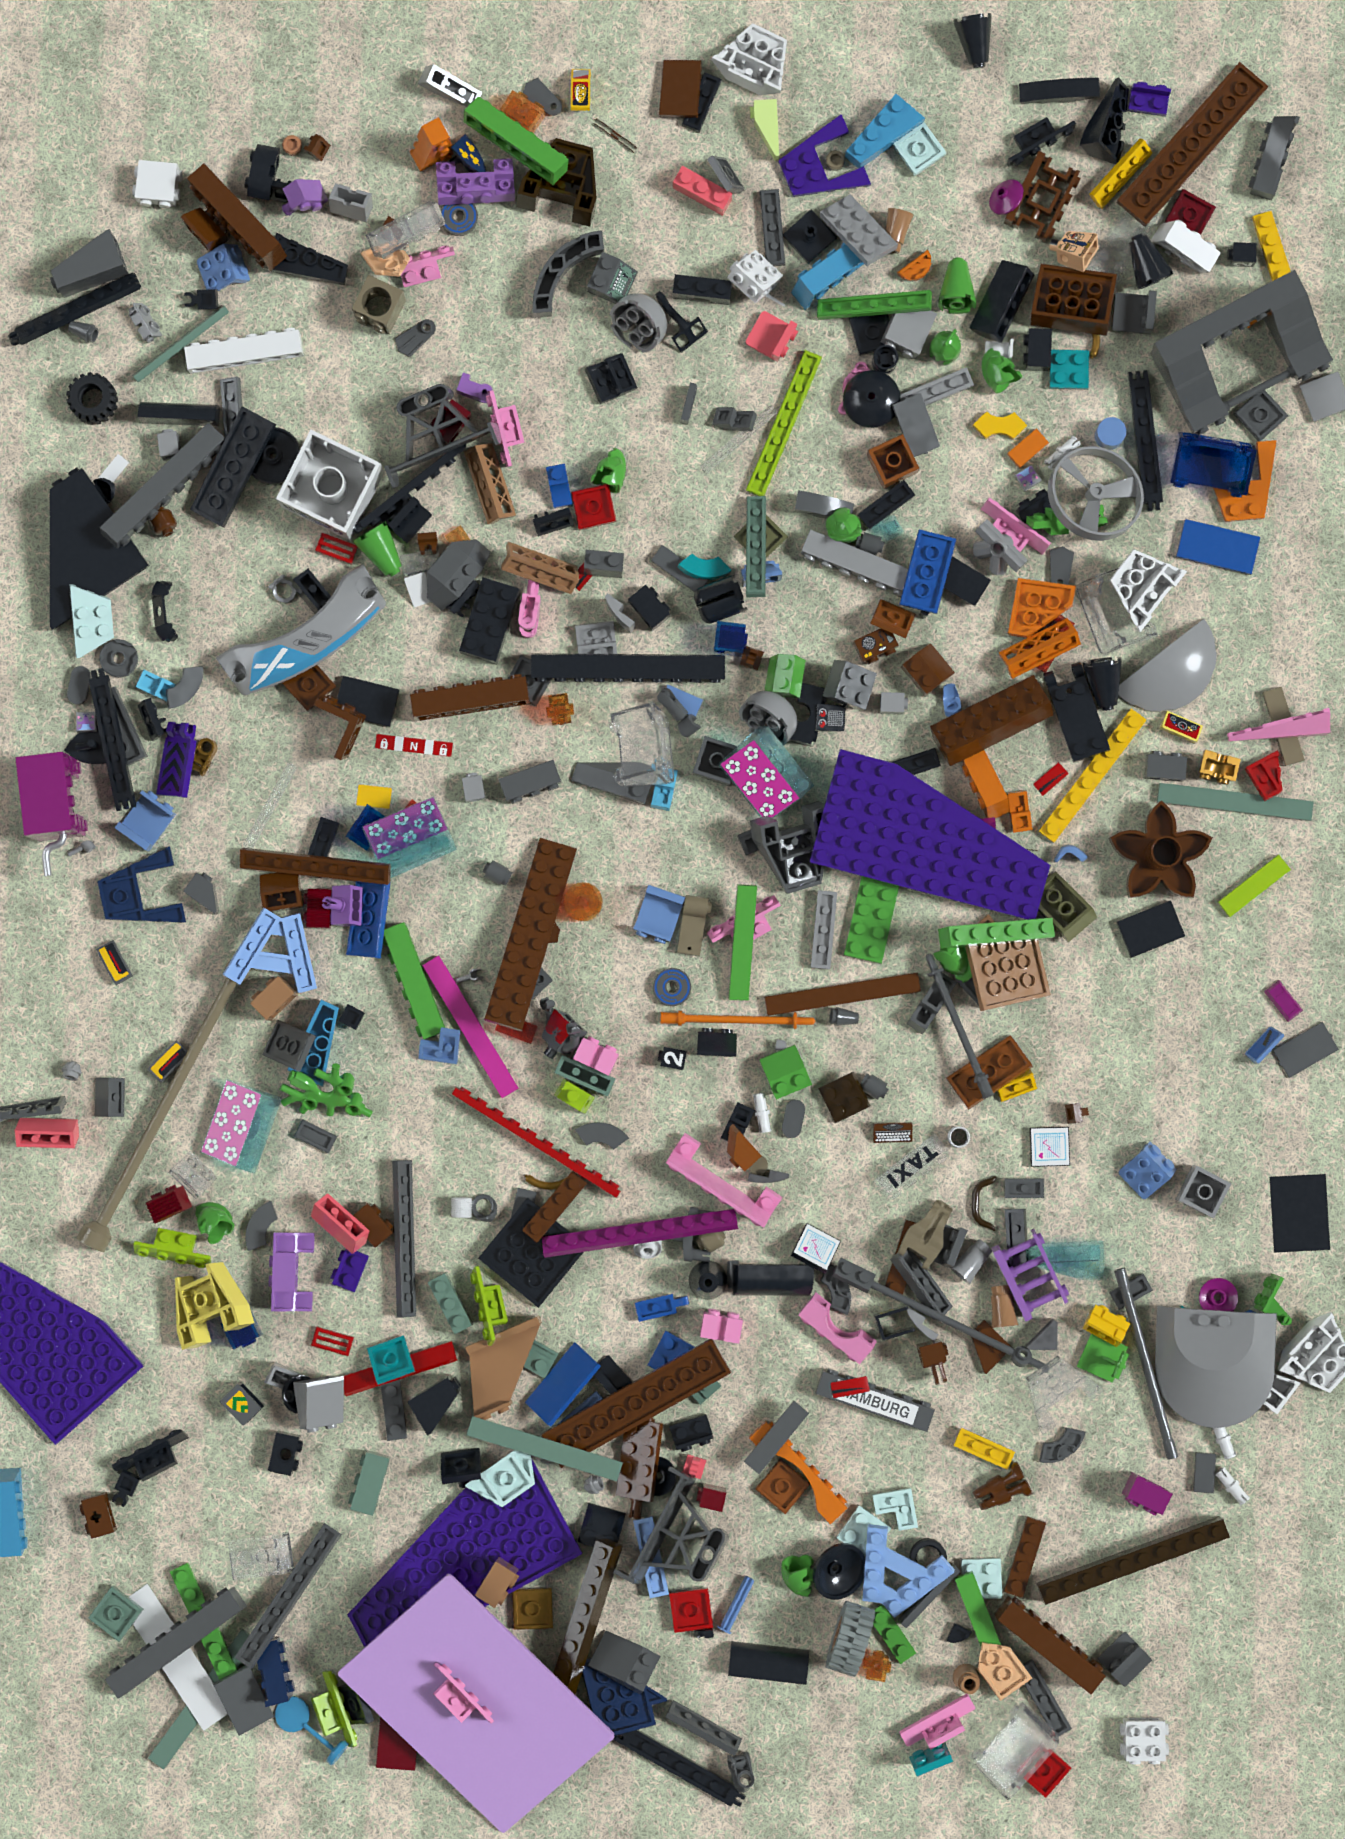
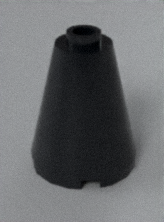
M984 13L964 16L960 22L954 19V26L969 65H973L974 68L985 67V63L989 60L991 13H988L987 17H984Z
M1140 233L1131 238L1132 242L1129 243L1138 290L1158 283L1163 278L1166 279L1174 274L1147 235L1143 236Z
M1112 657L1090 660L1091 664H1087L1084 661L1083 667L1097 706L1102 707L1103 711L1114 709L1118 702L1122 658L1117 657V661L1112 660Z
M702 1261L696 1264L690 1271L689 1287L701 1299H715L724 1292L727 1286L726 1272L720 1264L714 1261ZM705 1280H712V1285L706 1286Z

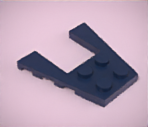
M167 847L97 881L106 920L186 923L182 903L144 911L136 875L174 866L171 847Z

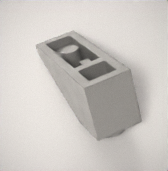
M434 64L424 68L418 82L420 86L434 94L465 107H468L482 94L481 91Z

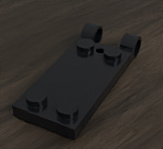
M1080 661L1070 664L1075 681L1061 686H1057L1053 671L1043 673L1073 763L1110 751ZM1067 689H1071L1072 693H1067Z

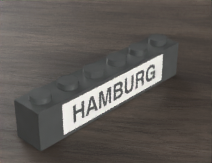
M830 1368L827 1371L822 1370L815 1391L816 1394L928 1432L935 1411L931 1407V1403L923 1400L917 1403L912 1401L913 1397L902 1394L901 1397L894 1395L893 1390L883 1387V1390L875 1388L876 1384L868 1382L869 1392L833 1398L832 1382L854 1379L856 1377L847 1374L846 1377L839 1376L838 1371Z

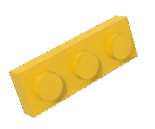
M962 1427L953 1446L1006 1470H1008L1015 1451Z

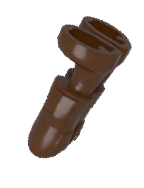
M1017 1461L1011 1464V1471L1003 1478L1000 1475H996L989 1479L986 1484L972 1492L975 1499L990 1493L991 1497L978 1503L981 1510L1009 1503L1012 1501V1496L1018 1494L1025 1496L1033 1495L1026 1479L1009 1489L1006 1488V1485L1025 1478Z

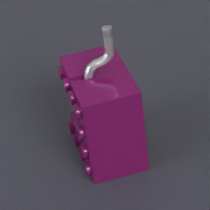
M64 752L15 757L24 836L39 842L57 840L49 843L42 851L44 876H52L51 851L62 847L67 838L86 836L85 831H88L87 820L74 813L72 807H75V799L70 792V787H73L72 780L79 779V774L82 773L81 764L77 762V759Z

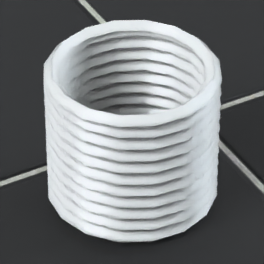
M957 1126L951 1128L947 1138L952 1146L962 1148L969 1143L970 1134L966 1128ZM955 1129H962L966 1133L967 1139L960 1146L955 1145L951 1140V1134Z
M451 1198V1217H472V1198Z

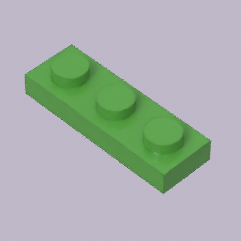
M883 1604L877 1606L874 1609L873 1625L898 1662L902 1664L915 1655L916 1651Z

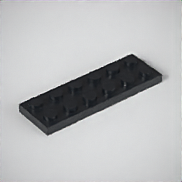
M242 406L190 510L225 528L277 424Z

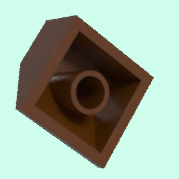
M199 207L181 216L186 228L209 252L229 240L226 235L228 231L221 224L217 225L213 221L215 217L208 209L204 211Z
M931 643L901 666L902 670L924 697L955 674Z

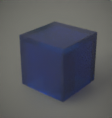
M717 621L713 653L742 657L743 649H746L748 633H745L746 624Z
M253 1313L254 1323L242 1329L225 1331L223 1323H220L233 1350L240 1346L244 1348L256 1342L255 1338L263 1335Z

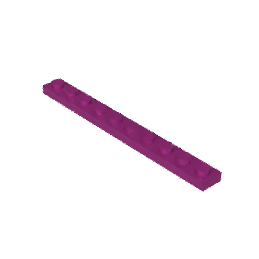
M729 1209L542 1237L544 1258L736 1230L738 1229L735 1210Z

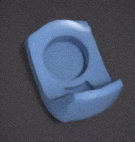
M952 683L943 686V705L947 717L962 711L957 688Z
M1068 844L1060 848L1054 858V862H1058L1066 853H1072L1082 862L1088 857L1079 848Z

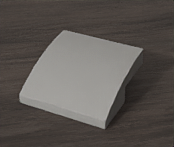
M1339 372L1326 375L1300 386L1314 422L1345 411V387Z
M607 593L605 600L608 609L616 621L631 633L635 628V622L622 613L624 610L623 604Z
M613 621L575 625L578 654H617Z

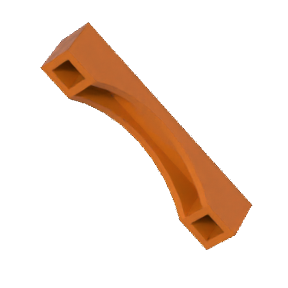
M765 1420L749 1436V1439L757 1446L774 1423L772 1421L768 1423ZM788 1439L775 1455L792 1462L803 1472L813 1488L817 1511L831 1525L847 1509L845 1505L847 1501L840 1493L836 1495L831 1490L833 1486L827 1479L822 1480L818 1476L820 1472L813 1464L809 1467L805 1462L807 1458L799 1450L795 1452L791 1447L793 1443Z

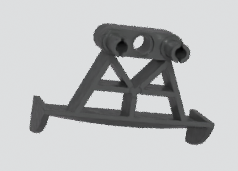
M436 384L401 399L397 403L396 408L401 416L407 417L406 461L396 466H384L392 488L399 486L398 471L452 451L491 433L495 445L500 444L501 436L498 424L489 422L487 423L488 427L478 430L449 402L453 398L454 393L449 386L444 384ZM424 395H426L429 400L427 405L423 406L420 402L421 397ZM440 405L434 426L414 416ZM448 408L456 418L443 423ZM414 421L428 429L414 435ZM462 421L473 432L470 435L445 444L440 430ZM434 433L439 448L413 458L414 441Z
M669 1466L668 1470L681 1478L630 1574L619 1569H615L613 1572L632 1584H641L650 1566L687 1569L693 1581H705L711 1574L729 1540V1536L724 1529L714 1528L711 1530L687 1498L696 1479ZM684 1503L692 1514L679 1536L669 1529ZM697 1520L704 1532L688 1535ZM666 1535L677 1540L665 1564L652 1563ZM707 1536L694 1562H692L685 1540ZM680 1549L686 1565L673 1564ZM708 1549L713 1552V1558L709 1561L704 1557V1553Z

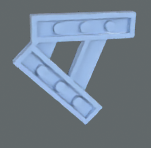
M263 907L223 972V975L241 985L250 968L293 974L297 993L317 989L300 913L279 917ZM271 935L284 936L288 955L261 950Z
M868 1524L862 1601L882 1603L895 1618L954 1573L955 1569L943 1555L927 1567H924L887 1547L888 1526ZM885 1567L909 1580L897 1590H894L884 1584Z

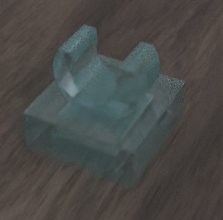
M895 515L877 525L886 542L904 533Z

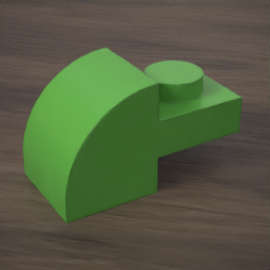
M1045 508V514L1034 513V516H1027L1026 524L1032 529L1044 528L1050 535L1069 534V530L1058 520L1052 508Z

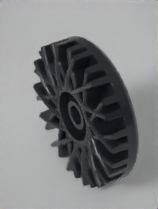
M275 427L251 475L263 484L282 485L301 450L297 439L287 430ZM272 453H275L276 457L270 459V455Z

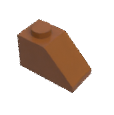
M732 1124L729 1129L727 1153L732 1157L729 1161L736 1169L740 1166L745 1172L762 1155Z

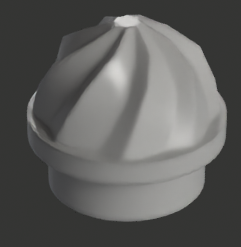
M75 1061L67 1062L62 1068V1076L68 1080L77 1081L78 1077L81 1076L80 1065Z
M590 1475L584 1482V1489L590 1494H598L604 1489L602 1478L597 1475Z

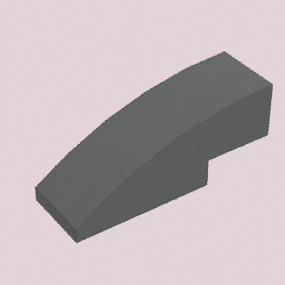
M798 490L794 512L827 519L835 510L844 507L849 508L850 513L853 514L854 503Z
M940 973L950 994L957 982L944 973ZM935 981L906 1023L921 1034L927 1030L944 1004Z

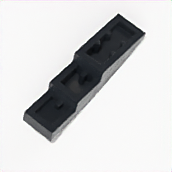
M1068 78L1020 83V103L1041 102L1045 104L1058 101L1067 103L1100 98L1099 78Z

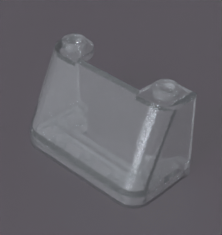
M1118 568L1096 574L1077 585L1079 601L1096 646L1103 656L1116 653L1158 636L1156 627L1151 621L1146 624L1141 632L1135 626L1110 582V578Z
M649 702L612 713L609 726L611 732L615 733L619 738L621 767L617 768L616 773H614L615 782L622 787L673 783L674 769L669 722L660 708L654 702Z
M1023 1702L1013 1706L1009 1712L1011 1714L1010 1721L985 1749L976 1748L970 1756V1762L1007 1800L1017 1793L1059 1744L1058 1733Z

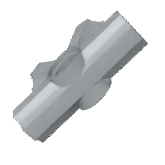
M988 519L975 530L983 541L973 544L974 556L978 559L991 557L989 570L992 574L1004 575L1007 572L1008 565L1017 572L1028 561L1013 546V539L1007 534H1001Z

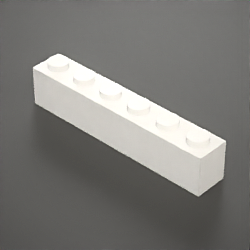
M286 328L284 332L278 333L276 331H267L265 335L259 336L257 334H248L246 338L239 339L238 337H229L226 341L220 342L219 340H210L207 344L190 343L188 347H184L187 370L190 374L304 356L301 334L295 328Z

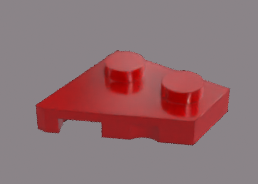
M1278 750L1244 769L1264 802L1283 791L1282 781L1280 780L1281 768L1279 767Z

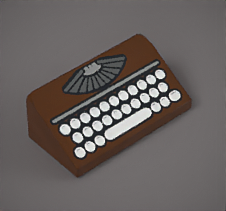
M912 1122L873 1123V1143L912 1142Z

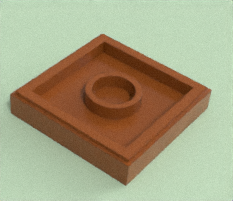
M880 599L870 624L906 638L916 614Z
M779 1459L755 1489L781 1512L786 1514L809 1487L810 1483L782 1459Z

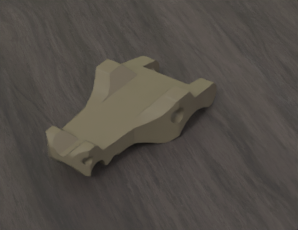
M936 1200L926 1216L907 1230L898 1254L903 1256L906 1250L909 1249L925 1259L921 1268L927 1270L943 1248V1230L953 1211L952 1207L941 1200Z

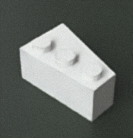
M1180 220L1160 224L1151 239L1154 245L1158 244L1166 249L1164 253L1170 255L1172 252L1181 259L1180 262L1201 274L1210 272L1221 253L1214 244L1201 239L1199 233L1190 231L1186 228V224Z
M1274 1373L1272 1389L1263 1405L1278 1414L1300 1385V1382Z

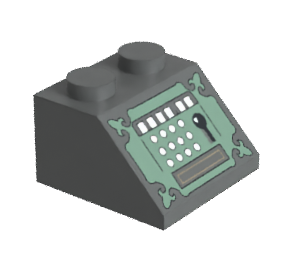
M602 252L587 285V292L616 304L620 299L629 294L638 271L621 259Z

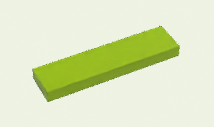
M1277 855L1217 903L1228 917H1231L1291 869L1281 856Z

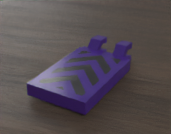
M168 722L166 729L168 735L165 738L156 795L187 798L197 743L194 740L196 725Z

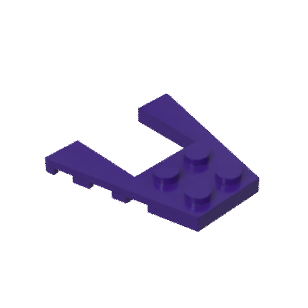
M842 114L778 160L793 197L871 186L864 166L828 181L815 147L849 134Z

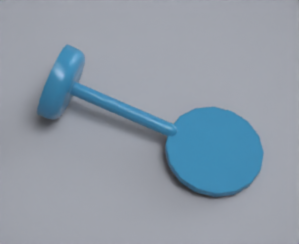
M292 1696L288 1702L278 1704L275 1710V1718L280 1728L287 1732H297L305 1728L332 1751L327 1758L329 1765L332 1766L347 1749L349 1744L346 1741H341L334 1747L307 1724L310 1711L308 1705L301 1698Z

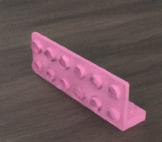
M684 1133L666 1161L669 1168L675 1172L682 1173L688 1181L697 1183L703 1191L709 1194L712 1193L718 1197L721 1203L730 1205L734 1208L735 1212L747 1216L753 1224L764 1228L771 1214L781 1201L782 1196L766 1186L757 1201L753 1200L691 1159L701 1143Z

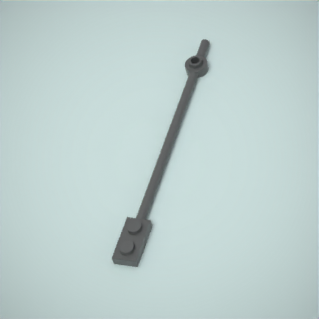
M843 1258L839 1259L832 1277L865 1293H868L870 1288L889 1296L1010 1355L1012 1362L1018 1367H1025L1029 1364L1045 1373L1048 1372L1050 1366L1032 1358V1353L1027 1347L1018 1346L1014 1349L874 1281L876 1274Z

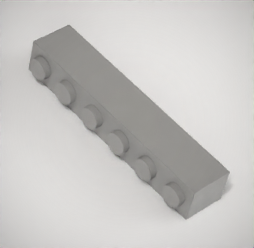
M810 530L801 552L804 555V559L811 562L815 560L822 562L821 565L826 568L832 569L835 567L840 569L839 572L843 575H855L861 582L868 583L870 581L875 583V587L886 591V589L894 591V595L902 596L908 568Z

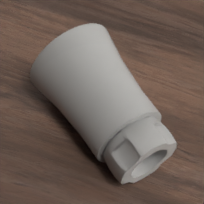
M979 1239L956 1260L954 1267H950V1269L970 1285L982 1265L988 1260L987 1257L992 1253V1249Z

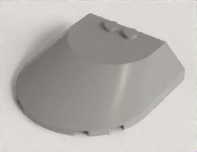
M1158 1305L1155 1373L1159 1389L1169 1406L1186 1420L1211 1428L1236 1425L1254 1415L1269 1396L1274 1381L1277 1313L1203 1310Z

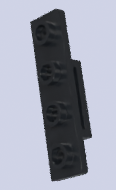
M1046 117L1018 133L1013 139L1021 151L1008 159V167L1013 164L1018 166L1024 162L1025 157L1029 155L1033 157L1044 146L1050 147L1054 145L1061 136L1067 137L1074 132L1073 129L1076 126V122L1072 121L1055 131Z
M182 1429L173 1430L168 1436L154 1440L151 1445L139 1448L133 1454L118 1459L116 1463L112 1464V1468L118 1474H121L123 1469L128 1470L135 1466L140 1480L144 1482L178 1464L172 1446L189 1437Z

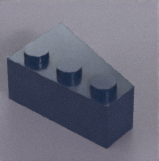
M279 1637L271 1640L257 1661L258 1670H260L263 1680L261 1686L262 1689H265L267 1701H264L265 1707L288 1702L293 1695V1691H295L293 1679L290 1680L288 1672L291 1671L288 1660L285 1661L283 1654L286 1653L284 1641H280Z

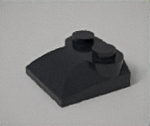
M588 1502L578 1542L594 1547L596 1540L607 1538L618 1543L626 1513Z

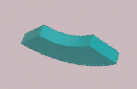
M691 554L677 566L682 572L696 579L716 580L727 576L732 571L719 556L714 559L704 560Z

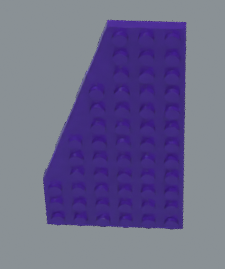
M840 749L809 861L818 865L1028 920L1036 919L1051 866L898 764Z
M0 1261V1383L49 1439L57 1445L145 1365L106 1321Z
M532 1457L535 1484L503 1507L475 1491L465 1488L347 1614L364 1648L447 1574L453 1575L486 1607L489 1604L476 1597L475 1594L498 1557L519 1569L516 1573L519 1577L512 1589L510 1587L506 1589L510 1594L583 1554Z

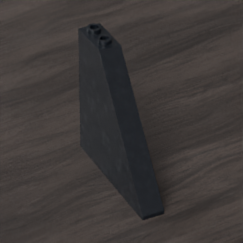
M78 467L68 473L69 477L62 480L60 478L52 483L53 487L50 489V628L52 630H55L72 618L69 584L76 585V587L86 591H92L97 595L106 596L150 566L132 539L126 546H121L117 549L101 535L100 527L114 512L83 468L78 469Z

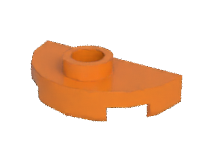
M926 250L899 270L897 274L907 281H917L924 278L931 267L929 251Z

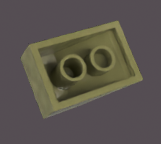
M1056 871L1047 878L1038 911L1045 918H1053L1054 929L1069 943L1097 918L1094 909Z

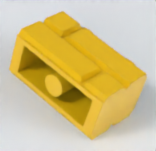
M1095 1304L1090 1310L1082 1329L1118 1347L1123 1341L1130 1323L1126 1321L1124 1316L1109 1312L1106 1306Z

